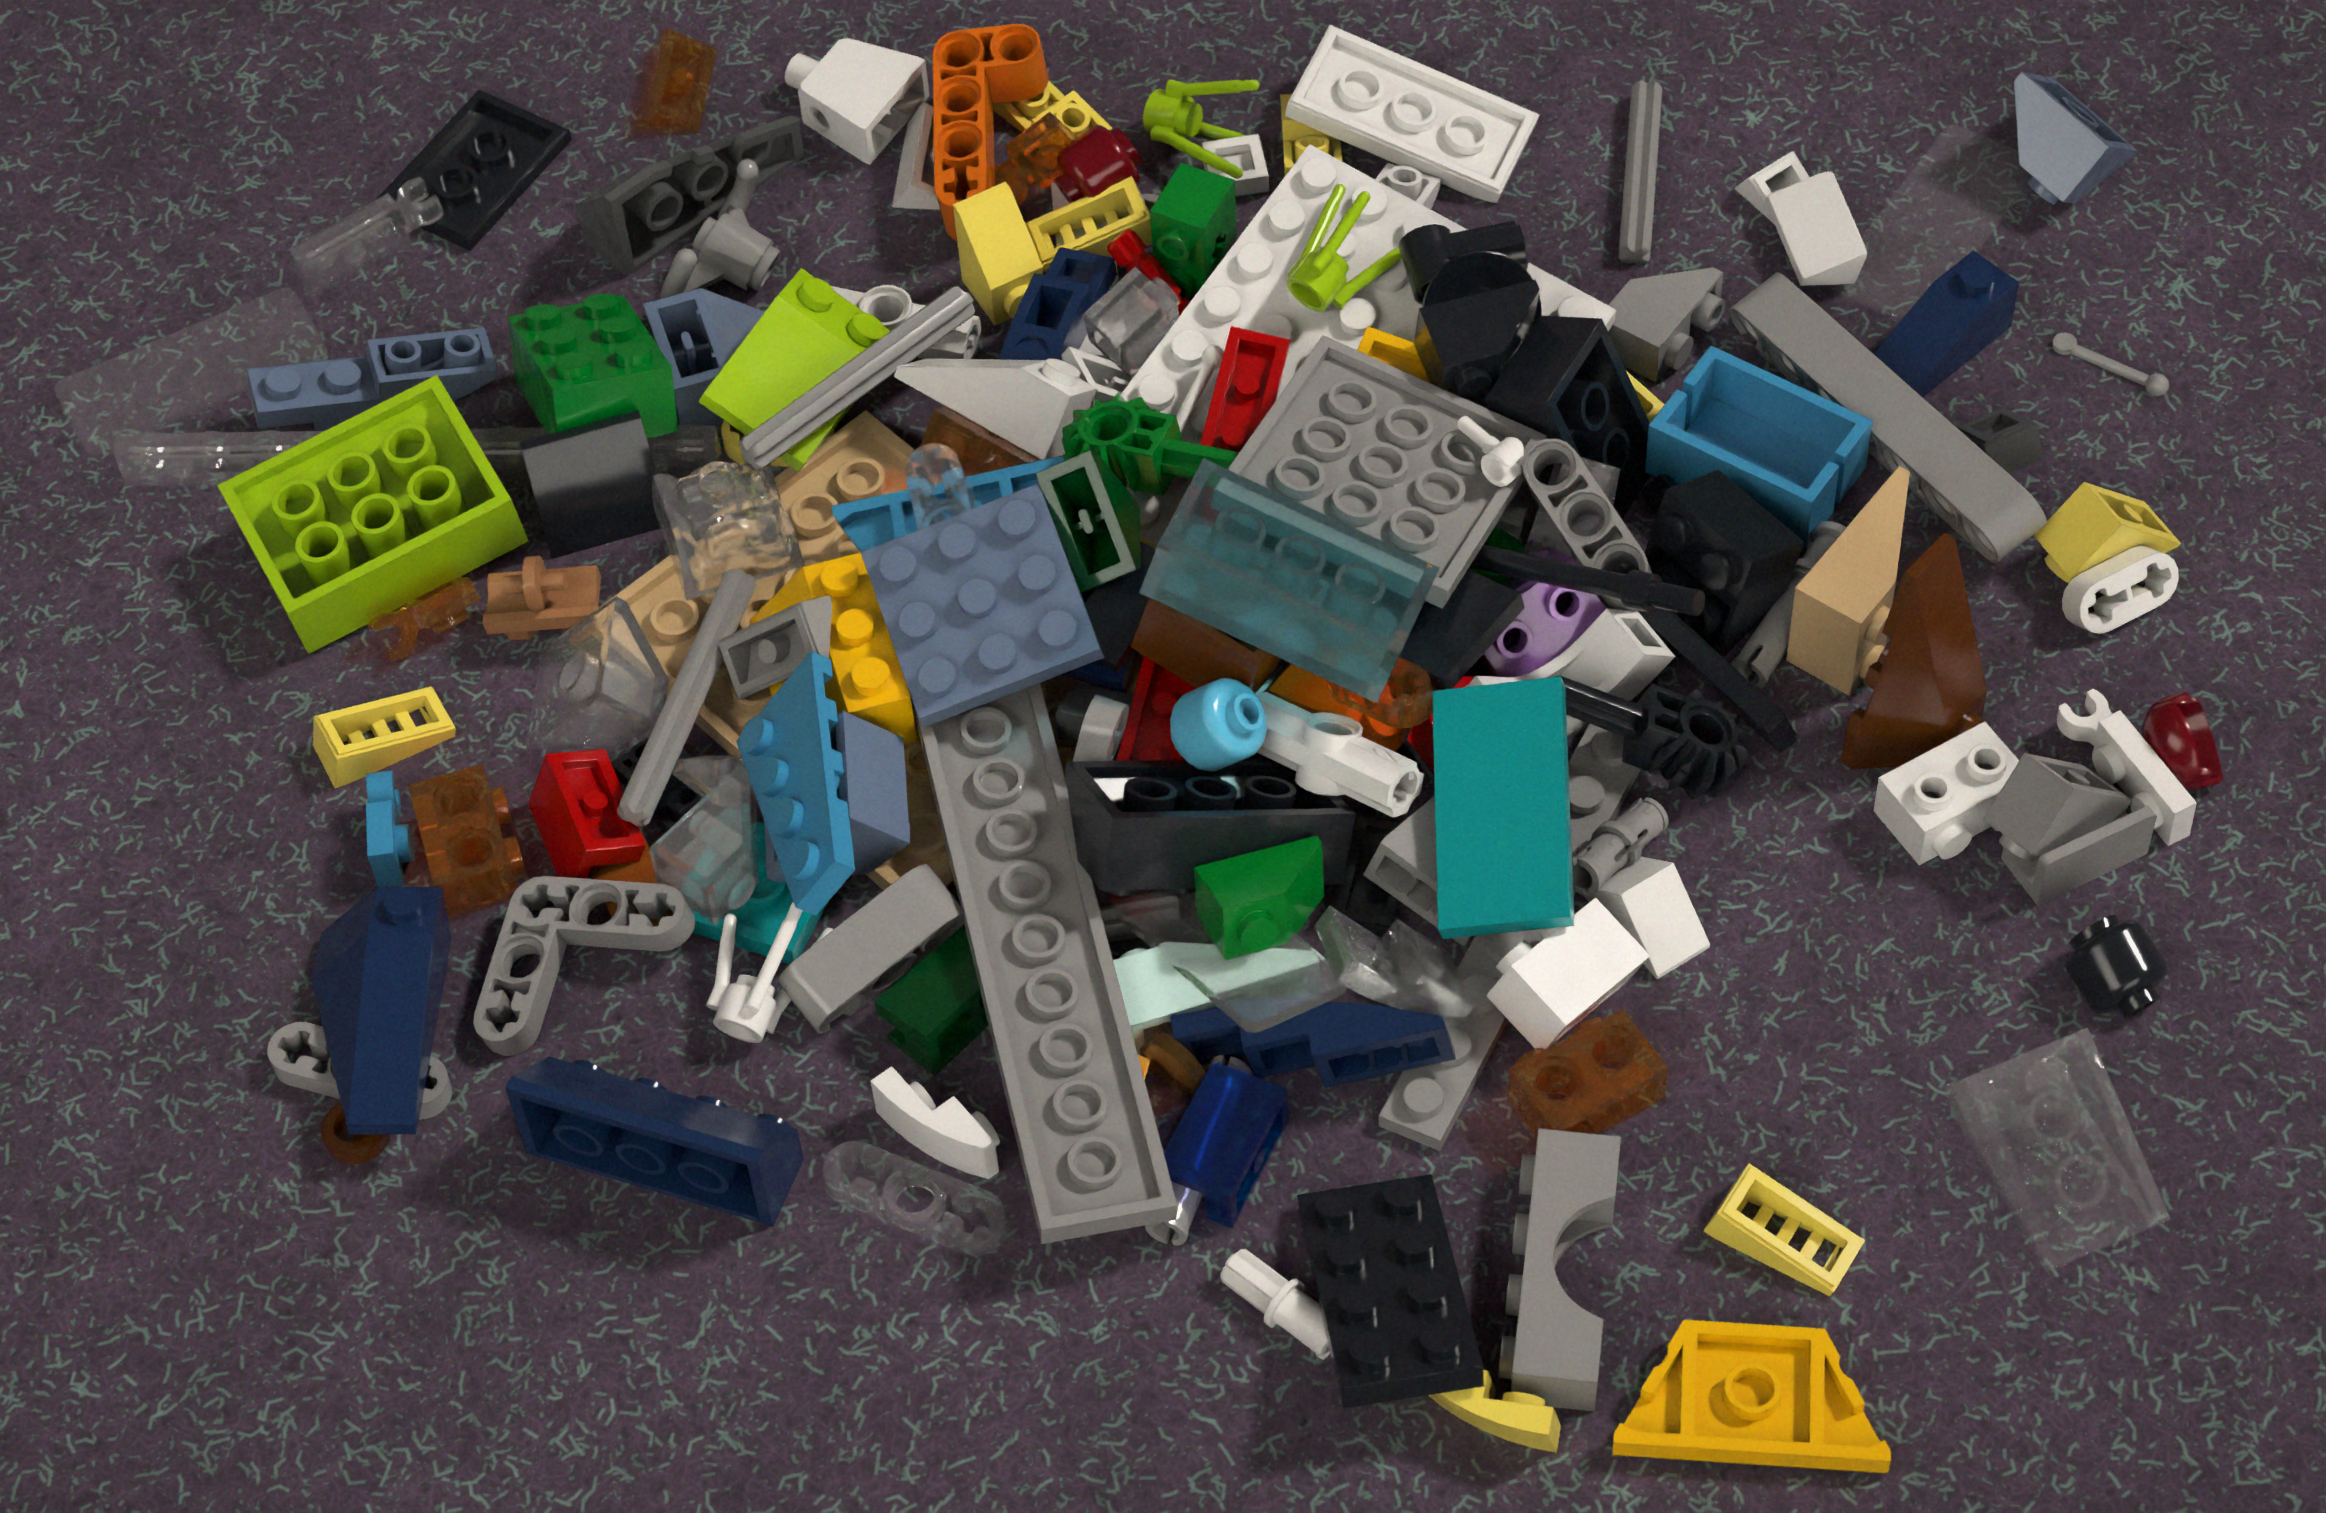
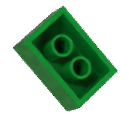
M595 294L585 298L583 303L562 307L550 304L536 305L528 308L524 314L508 316L515 382L547 435L639 410L647 438L678 432L672 366L624 295Z

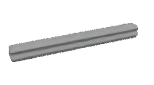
M958 286L951 287L752 430L739 442L742 452L741 456L744 461L750 463L755 469H764L892 376L898 366L911 362L973 317L975 308L972 304V296L969 292H964Z
M736 568L725 572L620 800L617 814L623 821L631 822L638 827L649 824L724 659L717 640L736 632L753 595L756 581L751 574H743Z

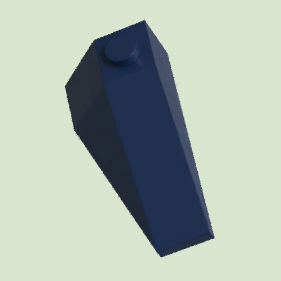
M376 887L321 933L311 981L349 1134H416L451 943L442 887Z

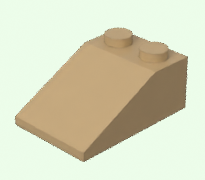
M1901 466L1893 472L1795 587L1786 661L1849 696L1863 682L1869 666L1878 661L1887 642V636L1882 631L1893 603L1910 471Z

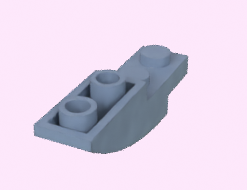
M484 327L367 340V351L364 357L247 369V388L258 429L313 423L316 435L435 375H438L451 399L455 401L497 378V367Z

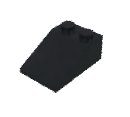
M1540 316L1484 400L1489 410L1547 435L1546 439H1560L1574 448L1623 520L1651 476L1645 472L1650 422L1603 319ZM1553 463L1541 472L1539 478L1547 486L1560 484L1568 477L1570 467L1563 463ZM1587 513L1579 517L1595 533L1602 528L1605 520L1603 516L1596 513Z

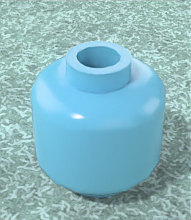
M1229 678L1218 679L1181 696L1173 706L1170 718L1171 740L1175 749L1188 763L1199 770L1217 771L1253 756L1263 745L1267 731L1266 715L1258 697L1248 686L1239 680Z

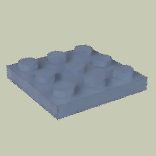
M1039 483L861 552L917 715L924 727L1104 658Z

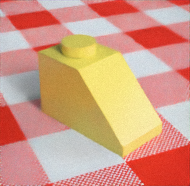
M1003 182L953 204L962 281L994 325L1011 318L1014 319L1034 273L1044 275L1042 263L1012 190L1006 182Z
M2083 482L2047 521V525L2034 535L2036 540L2048 552L2044 559L2047 566L2067 583H2070L2080 573L2130 548L2141 545L2166 553L2181 545V542L2144 501L2087 482Z

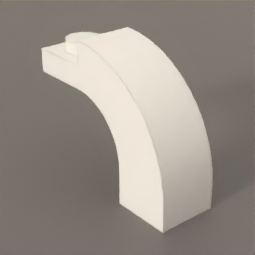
M1606 608L1569 648L1544 666L1517 677L1475 676L1466 687L1550 678L1561 675L1631 701L1673 660L1675 655L1638 611ZM1566 715L1567 741L1585 731L1589 723Z

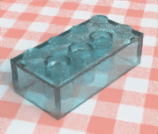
M1203 458L1158 543L1139 593L1377 703L1440 568Z

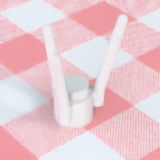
M792 902L785 920L780 926L758 977L739 975L736 983L730 984L737 918L733 914H727L724 918L715 984L706 1006L717 1011L713 1023L719 1030L729 1036L746 1042H761L765 1032L774 1033L782 1012L791 1001L783 989L773 999L775 988L771 985V982L803 910L795 907L794 902ZM824 929V931L821 933V935L814 944H816L819 940H821L834 929Z

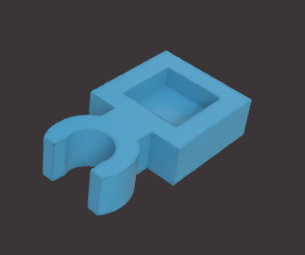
M393 771L368 773L366 776L369 802L366 803L367 857L378 887L404 885L403 863L414 862L415 859L411 827L409 824L400 825L399 789L394 790Z

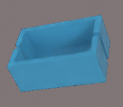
M1710 346L1684 379L1682 391L1677 389L1649 424L1645 472L1654 477L1661 474L1668 475L1679 485L1719 470L1804 541L1803 548L1807 549L1812 542L1811 534L1813 529L1820 522L1829 519L1834 511L1835 502L1840 504L1865 470L1873 420L1714 346Z

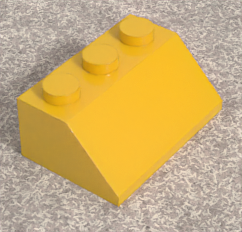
M861 552L802 567L749 620L750 625L799 602L830 595L832 618L829 659H831L833 677L824 684L826 698L836 702L837 715L845 711L903 737L904 745L918 742L911 696ZM786 680L769 687L771 698Z

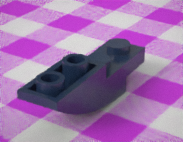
M1060 247L1045 275L1034 273L1011 323L998 360H1047L1053 358L1062 361V353L1069 346L1079 350L1117 276L1115 260L1111 257ZM979 426L975 443L977 452L1027 463L1034 462L1036 458L1034 455Z

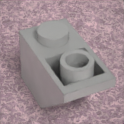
M1711 267L1630 279L1608 305L1617 310L1615 321L1608 333L1624 367L1654 382H1657L1669 367L1675 370L1680 369L1688 359L1693 347V338L1689 336L1690 323L1710 332L1716 327L1725 309V300L1721 298L1723 272Z

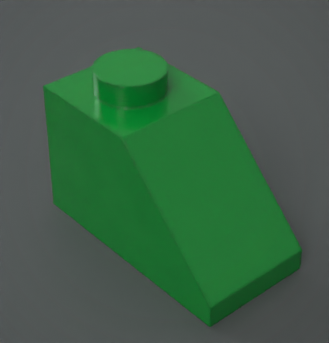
M1317 835L1194 867L1197 922L1225 963L1286 948L1324 897L1322 842Z

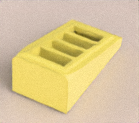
M1132 176L1110 186L1095 197H1083L1025 223L1045 273L1048 271L1060 247L1110 257L1111 255L1107 251L1108 244L1119 233L1127 229L1135 231L1146 246L1152 245L1150 214ZM1107 221L1108 225L1100 229L1097 228V223ZM1084 227L1086 235L1076 239L1073 229ZM1061 233L1065 244L1054 248L1050 235Z
M432 686L316 715L313 718V747L335 789L367 776L368 773L377 772L451 739L456 734V728ZM425 706L428 714L424 711L422 707ZM419 709L427 724L416 727L409 713ZM396 720L401 731L391 733L386 723ZM372 730L375 737L365 740L362 734ZM348 740L349 744L344 745L343 742Z
M1750 1163L1735 1180L1703 1232L1716 1240L1828 1296L1833 1294L1865 1242L1864 1239ZM1748 1201L1760 1207L1753 1220L1741 1213ZM1773 1214L1785 1219L1776 1236L1764 1229ZM1798 1227L1811 1232L1800 1251L1788 1245ZM1825 1239L1837 1246L1824 1267H1821L1812 1261V1258ZM1839 1247L1843 1248L1838 1257L1836 1258Z

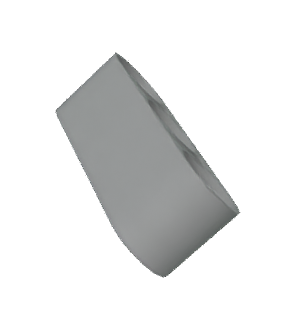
M1544 439L1535 443L1527 451L1523 460L1524 476L1535 500L1577 563L1582 566L1611 571L1620 564H1631L1636 566L1639 571L1652 573L1644 551L1575 449L1560 439ZM1563 463L1570 467L1568 477L1560 484L1547 486L1539 482L1541 472L1548 465ZM1596 513L1605 518L1602 528L1594 535L1579 536L1573 532L1575 521L1582 515ZM1600 596L1609 607L1633 610L1625 608L1621 600Z
M919 865L901 876L796 958L781 973L778 984L819 1034L826 1033L830 1030V1022L842 1014L851 1016L867 1005L964 924L962 907L929 865Z

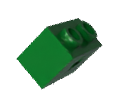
M1180 163L1150 210L1153 255L1180 288L1181 292L1178 295L1181 298H1194L1237 241L1235 180L1184 163Z

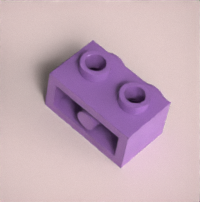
M1556 549L1550 553L1547 550H1542L1533 554L1535 556L1577 564L1574 558ZM1514 577L1505 583L1504 586L1521 593L1525 608L1478 661L1488 676L1517 677L1530 673L1552 661L1569 648L1605 611V608L1595 594Z

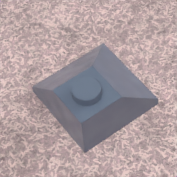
M2021 72L2014 80L2019 165L2032 175L2031 179L2027 182L2028 185L2049 203L2055 204L2059 199L2065 203H2077L2138 152L2134 146L2053 77Z

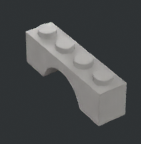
M1539 1128L1536 1154H1522L1519 1194L1531 1195L1529 1214L1516 1213L1512 1254L1524 1255L1525 1258L1523 1275L1509 1274L1505 1315L1518 1317L1516 1337L1502 1336L1499 1378L1512 1379L1511 1392H1522L1541 1397L1545 1400V1406L1595 1412L1604 1319L1584 1310L1566 1294L1556 1276L1555 1266L1562 1254L1575 1241L1592 1232L1613 1227L1621 1137Z

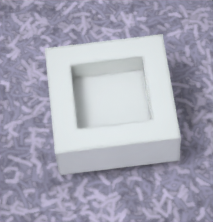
M1259 134L1202 142V148L1242 169L1243 176L1235 179L1204 163L1205 171L1235 180V197L1269 192V175Z

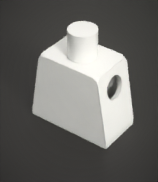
M850 38L838 40L821 61L801 53L796 54L790 60L785 72L786 84L798 89L803 123L869 165L930 96L925 59Z

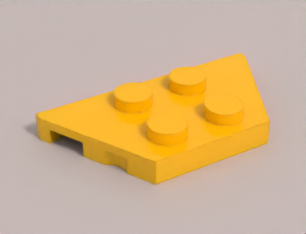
M1698 1320L1682 1321L1668 1344L1666 1356L1660 1365L1653 1368L1641 1388L1640 1398L1624 1424L1620 1422L1616 1428L1612 1455L1873 1473H1889L1891 1463V1450L1885 1440L1879 1441L1864 1413L1865 1402L1854 1381L1842 1372L1839 1365L1840 1355L1826 1329Z

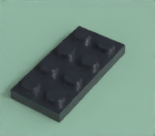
M1432 1174L1297 1195L1302 1231L1343 1408L1484 1387L1483 1365Z

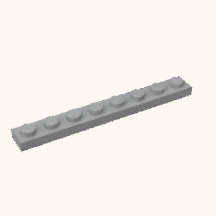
M1592 724L1588 725L1568 762L1572 857L1581 852L1591 842L1592 833L1602 823L1615 819L1641 770L1622 762L1624 736ZM1540 929L1478 935L1474 937L1434 1012V1015L1443 1016L1454 1046L1456 1059L1402 1071L1379 1114V1127L1438 1151L1442 1149L1509 1021L1486 996L1503 976L1496 966L1522 941L1526 940L1532 948L1543 940L1538 934Z

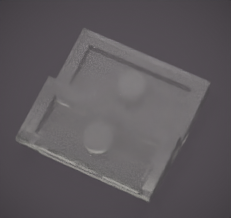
M1329 906L1314 925L1336 981L1349 989L1395 1008L1443 1017H1466L1474 1008L1449 952L1401 920L1396 919L1384 936L1380 938Z

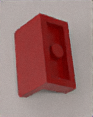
M605 749L545 754L529 799V807L558 877L587 879L592 866L640 862L646 844L639 827L631 822L623 821L617 814V808L624 792Z

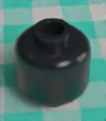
M2110 915L2090 925L2070 940L2069 943L2074 950L2066 960V969L2093 1011L2110 1013L2120 1009L2125 1019L2147 1009L2160 999L2154 988L2163 981L2168 967L2139 922L2133 920L2120 922L2116 915Z

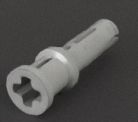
M1822 521L1816 525L1811 534L1812 543L1802 558L1798 559L1787 590L1773 604L1740 654L1731 662V665L1746 679L1752 671L1757 673L1751 682L1753 685L1759 688L1765 687L1769 677L1787 652L1795 587L1847 527L1832 521Z

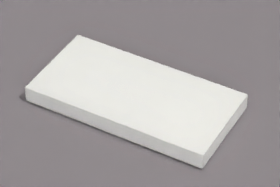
M1329 25L1287 103L1284 116L1399 166H1410L1421 173L1441 178V184L1471 197L1496 204L1539 118V114L1332 25Z

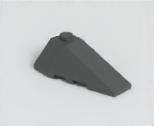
M789 115L621 174L576 204L584 241L626 277L630 276L702 227L709 216L711 218L718 216L721 207L734 186L737 166L742 160L751 159L758 166L759 178L756 190L805 157L799 120L793 115Z

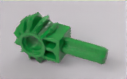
M1120 393L1116 394L1111 401L1103 403L1094 398L1093 406L1088 410H1073V422L1062 428V444L1065 452L1063 455L1064 461L1095 449L1125 488L1128 487L1134 492L1140 491L1160 496L1165 494L1176 475L1217 484L1239 454L1236 451L1183 441L1175 415L1159 413L1155 409H1150L1142 397L1134 398L1127 402Z

